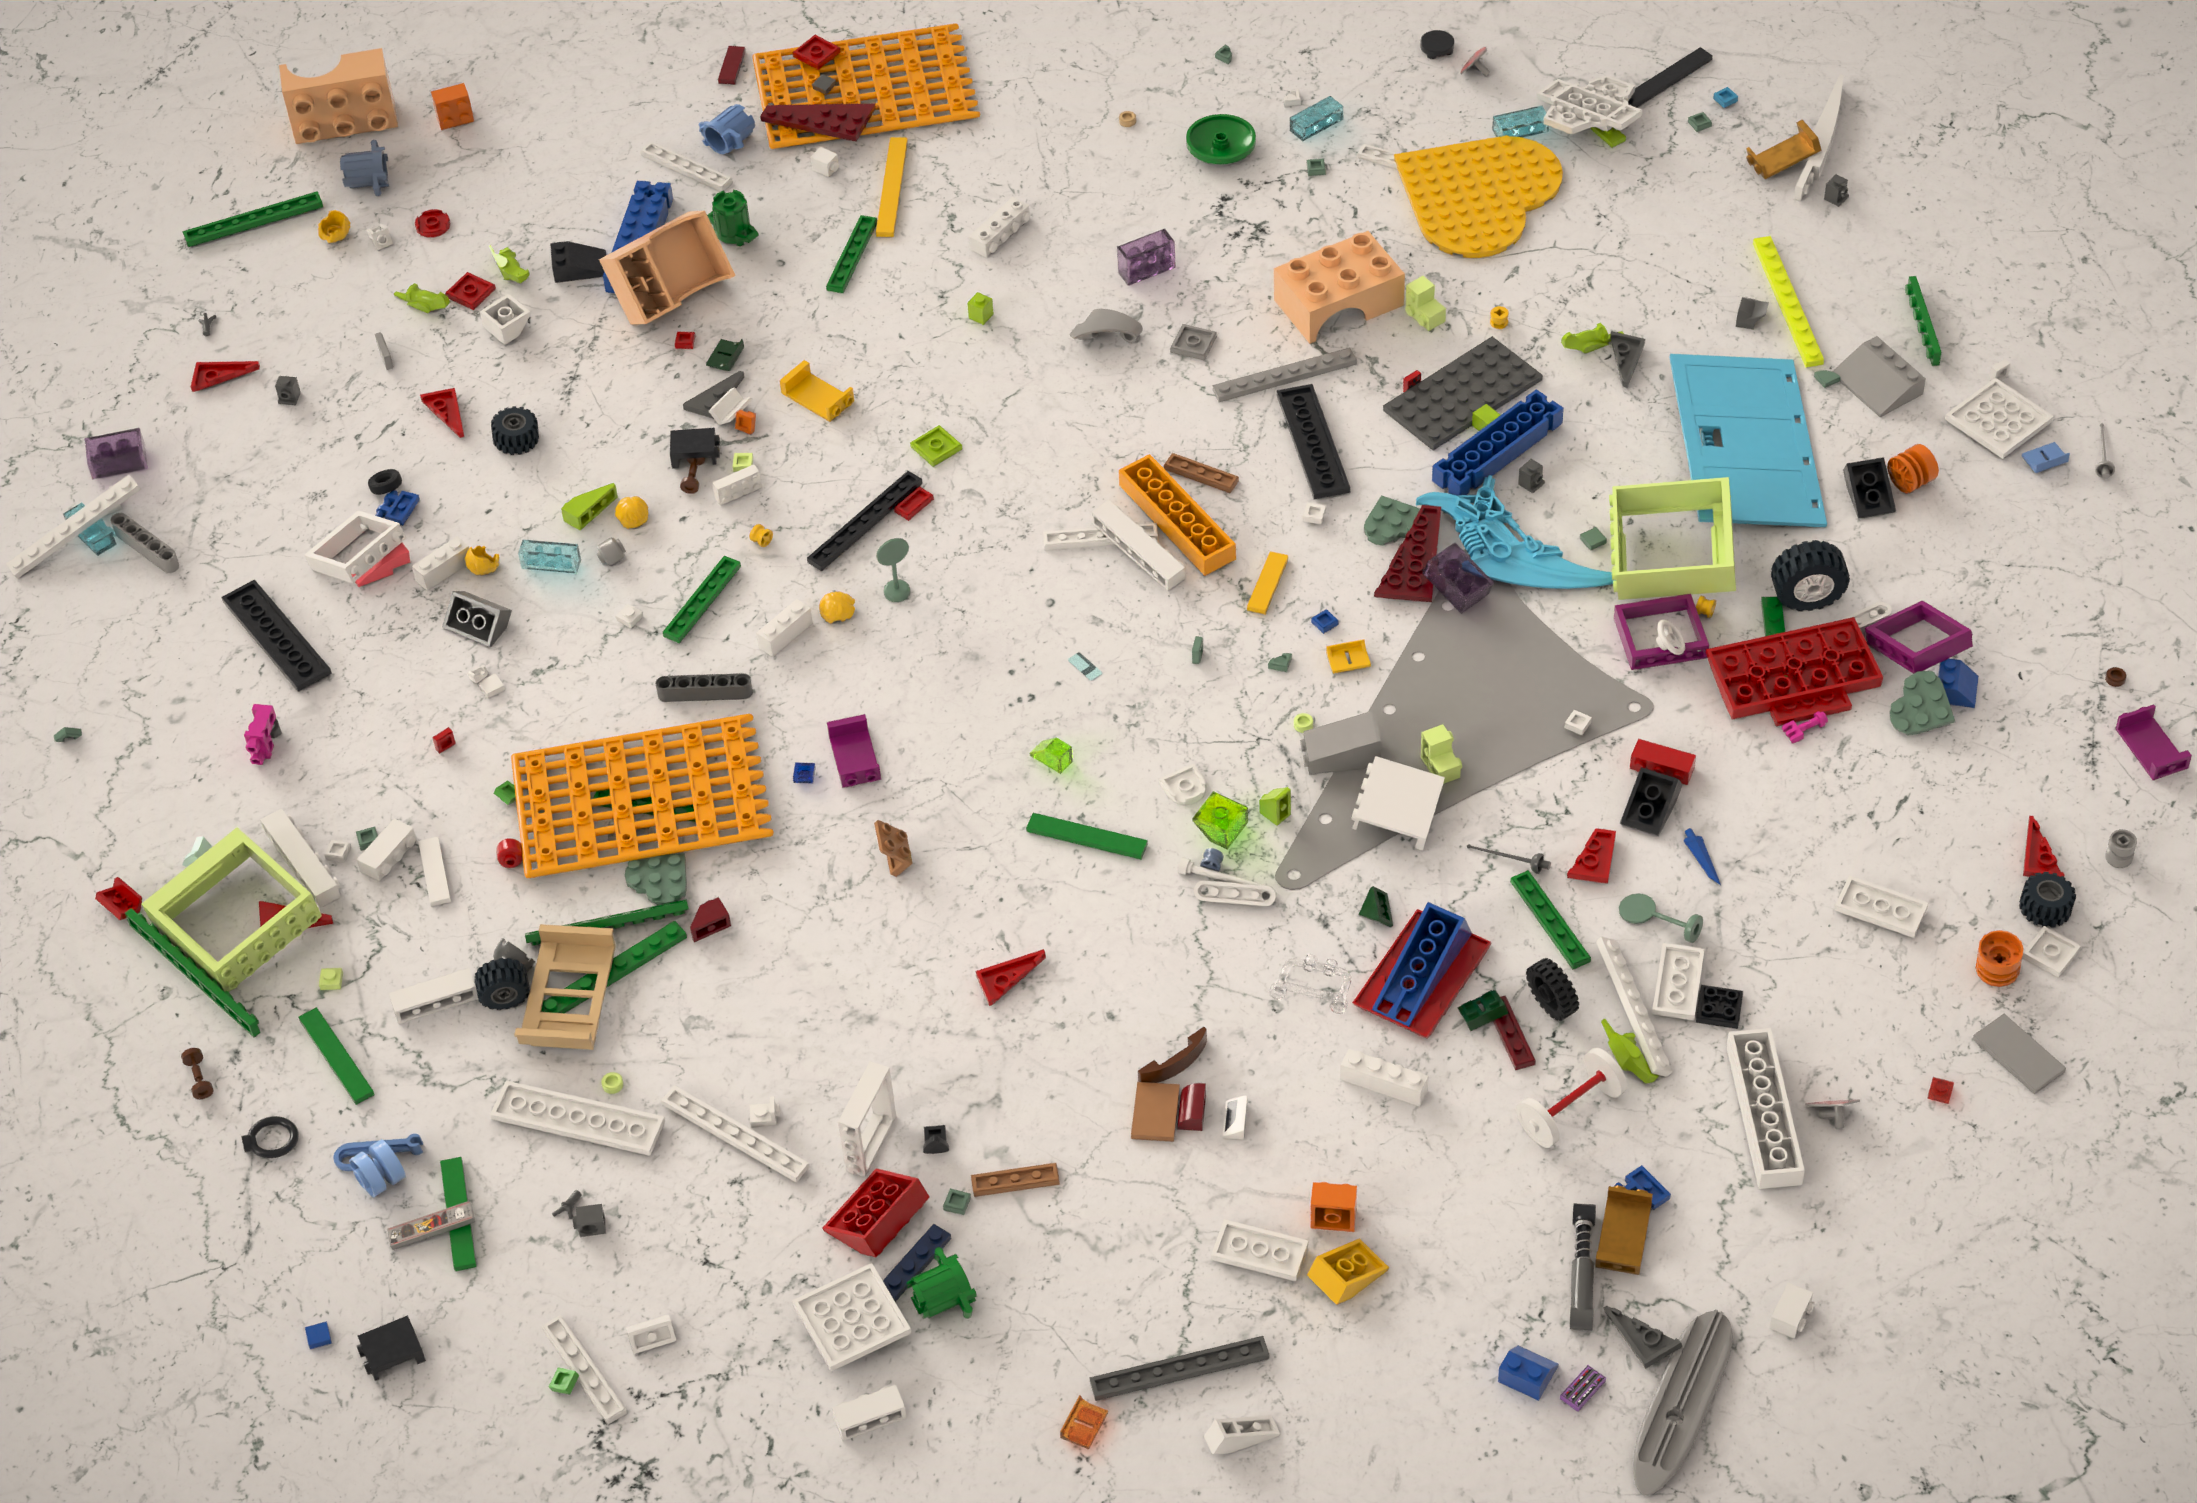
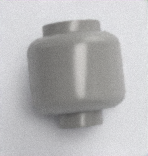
M611 537L598 545L599 553H597V556L601 563L606 562L609 566H612L624 558L626 550L619 539L615 540Z

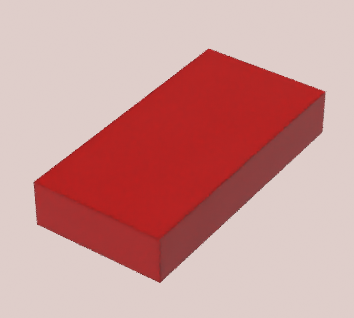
M919 486L894 507V511L909 521L933 501L934 496Z

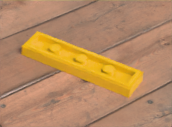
M1269 552L1248 602L1247 611L1266 615L1288 562V555Z

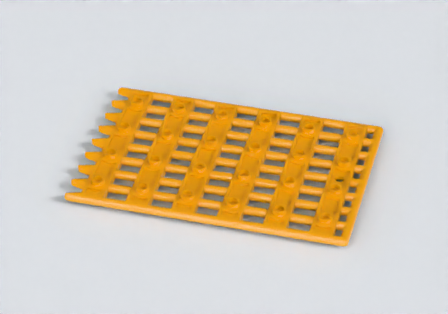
M957 23L831 42L840 47L841 52L832 59L834 64L824 65L819 70L798 59L782 61V56L793 55L792 52L798 47L755 53L752 56L762 111H764L769 103H773V105L861 104L860 101L877 99L878 103H875V110H879L880 114L872 115L868 123L882 121V125L868 128L865 126L860 136L973 119L981 115L979 111H968L969 108L978 105L977 100H965L966 97L975 94V89L962 88L973 82L972 78H960L961 75L970 72L969 67H957L958 64L966 62L967 57L954 56V54L964 51L963 45H952V43L961 40L962 35L949 34V32L959 29ZM927 34L932 35V38L916 40L915 37ZM898 39L899 43L882 44V41ZM865 44V48L849 50V46ZM934 45L935 48L923 51L918 50V47ZM901 50V54L885 56L884 53ZM867 55L868 59L851 60V57ZM937 56V60L921 62L920 59L923 57ZM765 59V63L760 64V60ZM903 61L904 65L887 66V63ZM796 65L801 67V69L784 71V67ZM870 66V70L854 72L853 69L857 67ZM938 66L940 69V71L924 73L923 69ZM762 70H767V74L762 75ZM836 71L837 75L828 77L835 79L839 86L833 87L828 94L841 93V97L825 99L824 95L826 94L814 90L812 84L820 77V73ZM906 72V76L890 78L889 75L892 73ZM797 76L803 77V80L799 81H786V78ZM872 77L873 81L856 83V79ZM942 77L943 82L926 84L927 79ZM764 81H769V85L765 86ZM908 82L909 87L897 89L892 88V85ZM805 87V91L789 93L788 89ZM875 88V92L859 94L858 92L861 89ZM943 88L945 90V93L929 95L928 91ZM766 92H771L772 96L767 97ZM911 93V98L895 100L894 96ZM807 98L808 101L805 103L791 104L790 100ZM947 99L948 104L931 106L933 101ZM913 105L914 109L897 110V107ZM950 111V115L934 117L933 114L936 112ZM916 116L914 121L900 123L899 118ZM765 122L769 147L771 149L841 139L814 133L815 136L798 138V133L808 131L777 125L778 130H773V126L776 124ZM780 136V141L775 142V137Z
M744 714L512 754L511 763L525 877L535 878L773 836V829L758 827L771 821V815L756 813V811L769 806L768 800L753 798L766 791L765 785L751 784V782L762 778L764 773L761 770L748 769L761 762L760 756L746 755V753L758 749L759 745L758 742L743 740L756 734L755 728L741 727V725L754 719L753 715ZM721 726L722 733L702 735V729ZM682 733V740L663 742V736ZM643 740L644 746L624 749V743ZM724 741V747L705 750V743ZM604 746V753L585 756V749ZM682 747L685 749V754L668 757L665 755V750ZM561 753L565 755V760L546 763L545 756ZM645 754L646 760L626 764V757ZM726 755L727 761L707 764L706 758ZM525 760L526 766L520 767L519 761ZM606 761V767L587 770L586 764ZM687 762V768L668 771V764ZM566 767L567 774L551 777L547 775V770ZM647 768L648 775L628 778V771ZM725 769L729 771V776L709 778V772ZM527 774V781H522L521 775ZM608 775V782L589 785L588 778ZM689 776L690 782L670 786L669 779ZM568 782L569 788L549 791V785ZM643 783H649L650 785L648 790L630 792V786ZM731 783L732 790L712 793V786ZM523 789H528L529 795L523 796ZM610 789V796L591 799V792ZM691 790L692 797L672 800L671 793ZM570 796L571 803L551 806L550 799ZM652 798V804L632 806V800ZM733 798L734 805L714 808L713 801ZM530 803L531 810H525L524 804ZM612 804V811L593 814L592 807ZM694 806V812L674 814V808ZM572 811L571 818L553 821L552 814ZM654 812L653 819L635 822L634 815ZM736 813L735 820L718 823L716 821V816ZM526 818H532L533 824L527 825ZM614 818V825L595 828L594 822ZM696 819L697 826L677 829L676 827L677 822ZM574 825V832L555 835V828ZM656 826L657 833L637 836V829ZM738 827L739 834L719 837V830ZM534 832V839L529 840L528 833ZM616 833V840L597 843L596 836ZM698 834L699 841L679 844L678 837ZM576 840V847L561 850L556 848V843ZM658 841L659 848L639 851L638 844ZM535 847L536 854L530 855V848ZM618 848L619 855L599 858L598 851ZM578 856V862L558 864V858ZM537 862L538 869L532 870L531 863Z

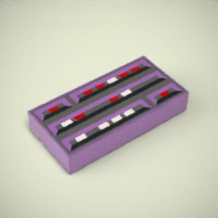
M1587 1365L1563 1391L1560 1399L1576 1411H1579L1606 1382V1377Z

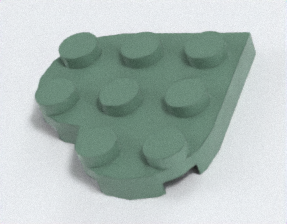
M1381 495L1364 524V533L1368 537V541L1383 546L1386 542H1396L1400 537L1405 538L1420 509Z
M1919 671L1906 678L1903 687L1904 696L1891 704L1890 721L1896 730L1906 733V735H1916L1955 722L1943 683L1933 671Z
M685 853L629 861L625 870L627 886L636 890V893L646 894L648 900L657 905L679 901L682 897L686 896L687 891Z

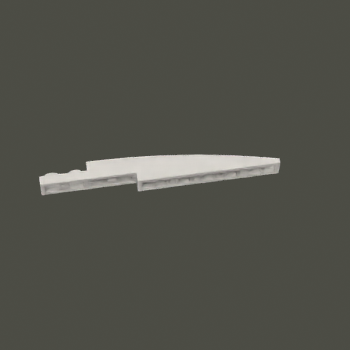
M1841 74L1813 131L1819 139L1822 151L1809 157L1796 185L1794 200L1801 201L1803 196L1807 195L1809 183L1812 184L1814 179L1819 180L1826 163L1838 120L1843 75Z

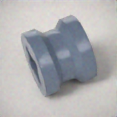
M1214 848L1206 849L1200 867L1219 872L1221 868L1220 863L1224 858L1223 853Z

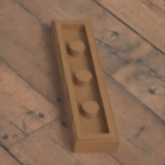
M1172 453L1164 464V469L1228 493H1231L1239 482V477L1175 453Z
M1057 1163L971 1175L974 1197L1060 1185Z

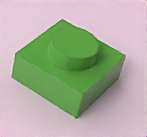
M506 781L495 788L493 794L507 805L516 801L515 788L511 782Z
M558 1367L548 1387L554 1392L570 1395L579 1374L574 1370Z

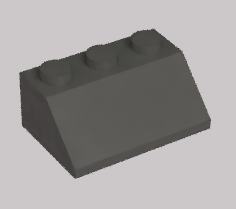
M453 591L442 628L492 647L507 629L512 610L466 591Z

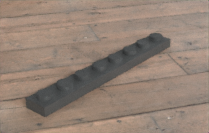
M1259 1336L1089 1377L1094 1399L1098 1401L1269 1359V1352L1264 1336Z

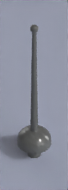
M1470 844L1467 845L1468 849L1472 848L1530 863L1532 871L1538 874L1542 868L1549 870L1551 862L1544 860V854L1537 853L1532 859L1474 847Z

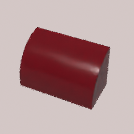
M1194 1083L1182 1089L1177 1130L1203 1131L1206 1083Z

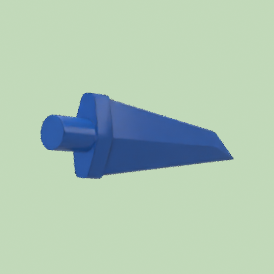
M1691 828L1685 831L1687 836L1684 839L1685 845L1690 849L1707 876L1720 884L1702 836H1696Z

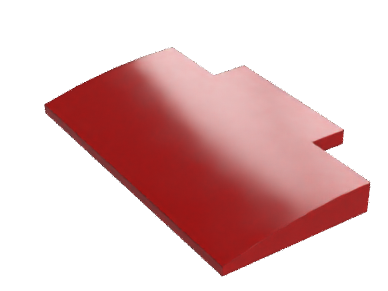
M1855 617L1706 649L1711 670L1731 719L1770 712L1777 727L1793 720L1794 722L1812 719L1814 718V713L1818 711L1824 712L1826 716L1850 711L1852 704L1847 694L1881 687L1883 675Z

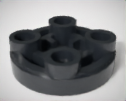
M1432 30L1422 35L1420 48L1427 54L1429 59L1451 55L1454 49V38L1446 31Z

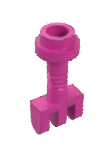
M1818 711L1814 713V718L1797 726L1793 720L1784 724L1781 729L1783 732H1786V736L1790 738L1792 743H1796L1804 739V731L1816 725L1823 727L1828 722V719L1824 712Z

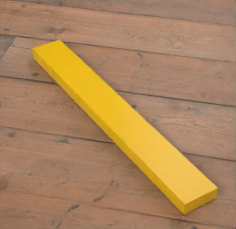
M890 137L876 237H894L908 144L906 137Z

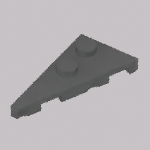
M1611 331L1610 339L1622 386L1628 388L1644 348L1645 339Z
M738 371L683 404V409L714 419L709 410L731 388L739 386L744 378V372Z
M1603 1307L1606 1315L1645 1369L1682 1347L1679 1339L1676 1338L1674 1340L1664 1335L1662 1331L1653 1329L1648 1324L1634 1317L1631 1319L1623 1315L1616 1308Z

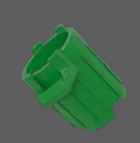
M723 190L714 196V201L712 202L713 211L707 216L720 241L727 244H736L740 247L744 245V242L750 243L759 236V233L750 224L747 200L740 191L733 190V192L726 193Z
M940 1247L936 1248L934 1253V1259L938 1262L939 1266L907 1281V1288L912 1287L914 1290L911 1300L918 1314L923 1313V1319L931 1318L957 1305L960 1306L963 1316L969 1319L973 1311L970 1303L976 1301V1291L974 1288L971 1289L968 1278L957 1260L959 1258L957 1254L946 1258L943 1249Z

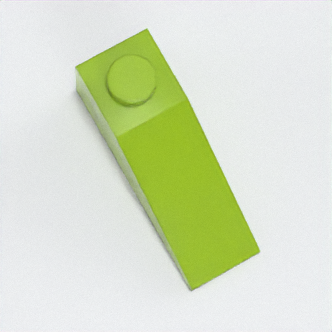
M611 483L573 497L561 508L563 521L578 530H582L618 498L616 485Z

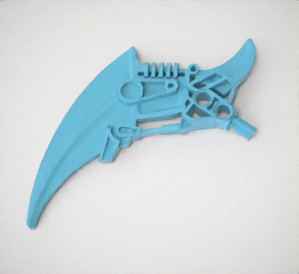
M1491 475L1484 478L1483 486L1478 489L1477 495L1456 496L1441 492H1430L1416 499V506H1441V511L1449 514L1456 521L1455 530L1460 533L1459 538L1471 557L1462 563V570L1505 583L1539 588H1588L1611 585L1613 581H1616L1612 580V572L1595 570L1561 558L1563 552L1560 551L1558 546L1544 545L1541 541L1534 540L1529 535L1526 536L1512 518V513L1505 510V506L1495 496L1493 489L1496 479L1492 478ZM1503 523H1508L1524 541L1519 542Z

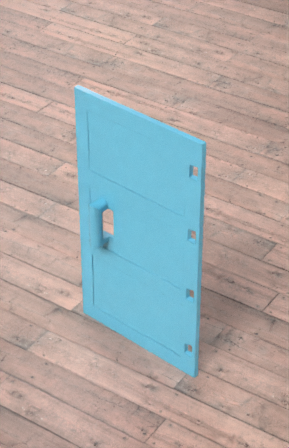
M1670 354L1669 358L1691 480L1729 477L1732 523L1826 527L1827 521L1793 359ZM1786 377H1791L1792 382H1787ZM1795 418H1800L1801 423H1795ZM1714 429H1720L1723 447L1714 445L1712 435ZM1803 460H1808L1809 465H1804ZM1817 502L1818 508H1813L1812 503ZM1713 509L1697 510L1699 522H1714Z

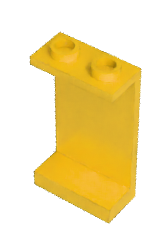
M805 360L779 380L783 395L829 422L839 416L842 411L854 402L852 387H849L844 392L811 374L810 363Z

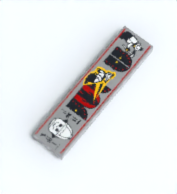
M467 1201L387 1228L390 1247L394 1250L474 1223L475 1217L471 1202Z

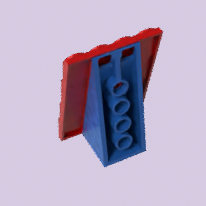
M1427 902L1423 911L1419 909L1415 911L1352 1003L1362 1010L1428 1039L1492 943L1473 934L1465 918Z

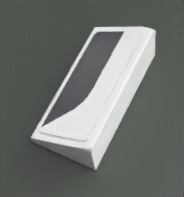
M1247 1096L1226 1101L1223 1138L1244 1140L1248 1104Z

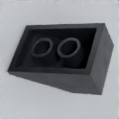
M570 241L550 243L555 283L603 277L605 271L599 259L606 256L605 249Z
M1884 457L1847 463L1843 469L1845 482L1858 519L1896 512Z
M1641 767L1620 824L1659 836L1678 799L1682 788L1680 780Z

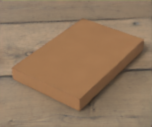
M1137 1082L1131 1139L1174 1142L1180 1084Z

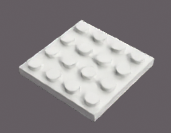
M1995 378L1948 412L1945 420L2003 459L2053 422L2054 416Z
M872 1263L792 1300L795 1310L831 1372L911 1334L910 1326Z

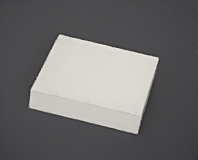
M2043 926L2023 951L2022 958L2059 978L2079 953L2081 946Z

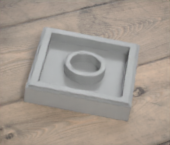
M1182 324L1170 347V353L1205 361L1217 337V332Z

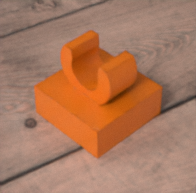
M743 410L736 412L735 429L750 435L754 433L756 413Z

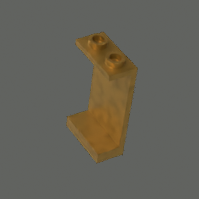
M1803 119L1796 122L1799 133L1757 155L1750 147L1746 148L1748 154L1746 159L1750 166H1754L1758 175L1761 174L1764 179H1767L1822 151L1817 135Z
M1623 1186L1608 1187L1607 1203L1596 1255V1268L1635 1275L1640 1274L1653 1194L1642 1189L1636 1191L1628 1190Z

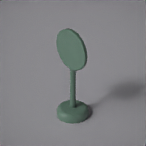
M902 538L886 541L880 546L876 555L880 564L892 566L893 580L889 581L883 590L885 598L891 602H902L910 596L909 584L904 580L898 579L896 563L905 558L909 551L907 541Z
M1631 894L1625 897L1619 905V914L1625 921L1638 924L1650 920L1653 916L1684 927V938L1690 943H1694L1702 930V916L1694 914L1685 923L1656 912L1654 900L1645 894Z

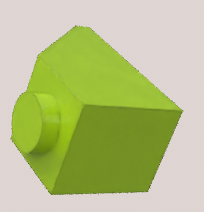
M1288 787L1273 789L1268 794H1264L1259 800L1260 814L1276 826L1291 815V789Z

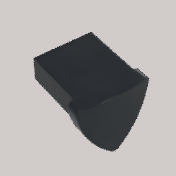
M945 1125L924 1127L925 1143L923 1153L937 1154L948 1152L949 1145L946 1141Z

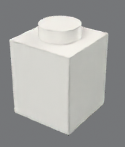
M822 147L810 157L812 170L827 177H830L839 168L838 155Z

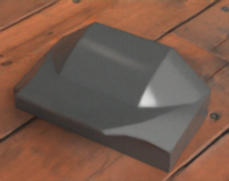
M1742 297L1735 327L1754 330L1756 322L1766 315L1769 302Z

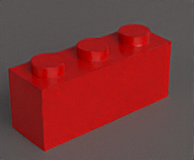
M1638 739L1631 754L1630 769L1639 772L1642 767L1677 778L1681 784L1688 785L1695 769L1696 755Z

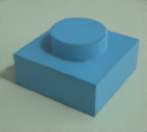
M1728 87L1715 92L1713 99L1723 108L1738 102V96Z

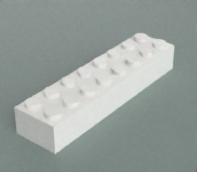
M1771 1028L1728 1032L1726 1047L1758 1188L1767 1189L1802 1185L1805 1170Z

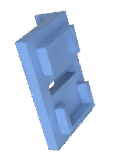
M2055 442L2022 453L2023 459L2035 473L2069 461L2070 453L2065 454Z

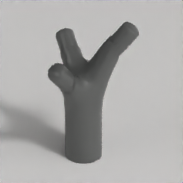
M203 313L204 320L199 319V322L203 325V335L209 336L210 325L216 318V315L208 319L207 313Z
M575 1190L565 1202L561 1203L562 1206L554 1211L552 1215L556 1216L563 1211H567L569 1219H573V1207L582 1196L581 1192Z

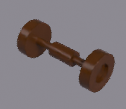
M705 458L687 459L691 465L688 477L681 480L680 488L683 492L694 494L698 491L699 482L695 479L697 465H702L705 462Z
M189 1048L181 1054V1059L184 1065L193 1066L191 1068L195 1081L198 1082L191 1088L192 1095L195 1099L199 1100L208 1098L213 1094L214 1090L209 1081H202V1072L200 1066L197 1065L203 1060L202 1051L199 1048Z

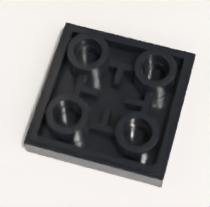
M1701 985L1696 1023L1738 1029L1743 991Z

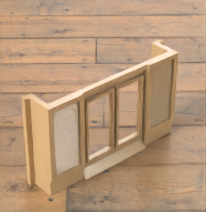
M540 924L541 946L522 1028H516L514 1036L517 1037L519 1044L593 1050L616 948L613 929ZM550 971L598 974L594 991L546 987ZM544 996L592 998L589 1015L541 1012Z

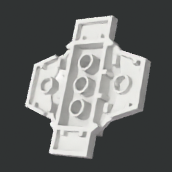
M1608 75L1589 81V84L1585 87H1579V83L1571 84L1557 79L1537 93L1538 100L1551 104L1550 109L1544 116V124L1564 131L1567 134H1574L1591 127H1597L1603 131H1608L1612 127L1616 130H1623L1642 117V109L1628 105L1629 99L1635 92V85Z

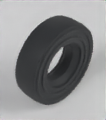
M395 469L380 471L368 480L370 491L376 495L392 492L402 484L401 475Z

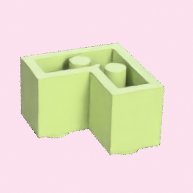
M1421 276L1406 285L1405 310L1419 325L1430 331L1446 322V308L1434 299L1435 285L1426 277Z
M1442 724L1421 732V759L1430 773L1445 777L1443 782L1445 784L1460 778L1462 763L1453 754L1452 742L1454 738L1451 731H1447Z

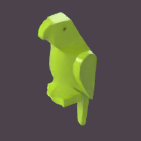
M489 245L504 280L511 279L517 283L527 280L530 275L529 270L520 268L519 262L515 259V252L506 247L500 250L499 254H495L492 246Z
M415 283L409 286L406 293L397 291L394 293V296L408 302L407 305L425 313L446 308L450 303L449 298L444 293L436 294L427 290H421L418 284Z
M1598 323L1592 330H1585L1577 334L1568 332L1561 339L1564 348L1579 350L1585 354L1609 345L1608 342L1611 341L1610 334H1608L1605 326L1601 323Z
M1603 1019L1601 1023L1609 1038L1608 1044L1621 1069L1634 1073L1646 1084L1654 1082L1659 1075L1652 1074L1644 1055L1636 1046L1635 1034L1624 1033V1035H1620L1612 1029L1606 1019Z

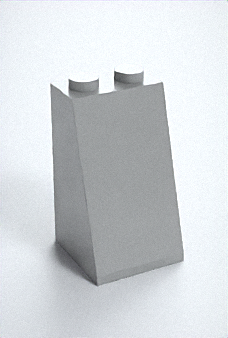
M1375 711L1304 731V739L1300 740L1301 751H1305L1306 754L1303 755L1304 767H1308L1309 775L1365 769L1369 763L1373 764L1375 756L1381 758V738Z

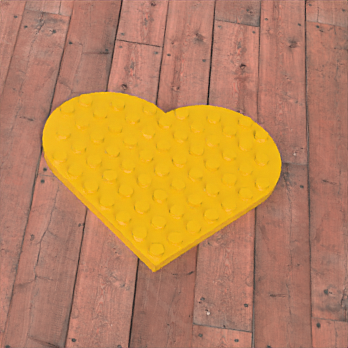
M1505 135L1394 154L1397 170L1423 236L1430 244L1434 243L1437 245L1439 250L1450 255L1453 253L1462 254L1464 258L1489 257L1506 251L1508 246L1515 244L1522 236L1526 223L1525 212L1542 207L1544 202L1549 199L1552 200L1559 192L1560 185L1562 184L1563 171L1557 156L1546 146L1522 137Z

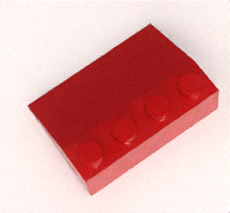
M876 1168L822 1229L859 1253L876 1258L883 1252V1249L890 1241L897 1236L898 1232L909 1223L915 1213L923 1207L930 1196L919 1178Z

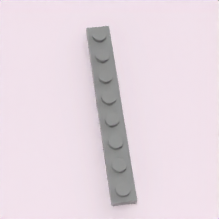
M1346 348L1212 385L1213 392L1218 402H1223L1357 365V359L1351 348Z

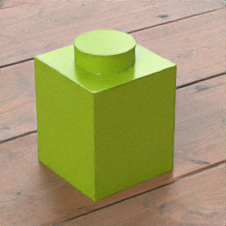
M979 292L967 303L969 319L982 325L994 314L992 298Z
M1485 404L1473 412L1472 426L1480 431L1498 418L1500 414Z

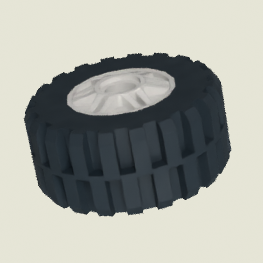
M1812 540V542L1804 541L1799 545L1794 544L1790 549H1785L1782 555L1776 558L1771 568V578L1777 598L1786 607L1801 612L1803 610H1820L1826 605H1832L1835 600H1839L1842 597V593L1846 592L1850 582V575L1843 553L1838 547L1826 541Z

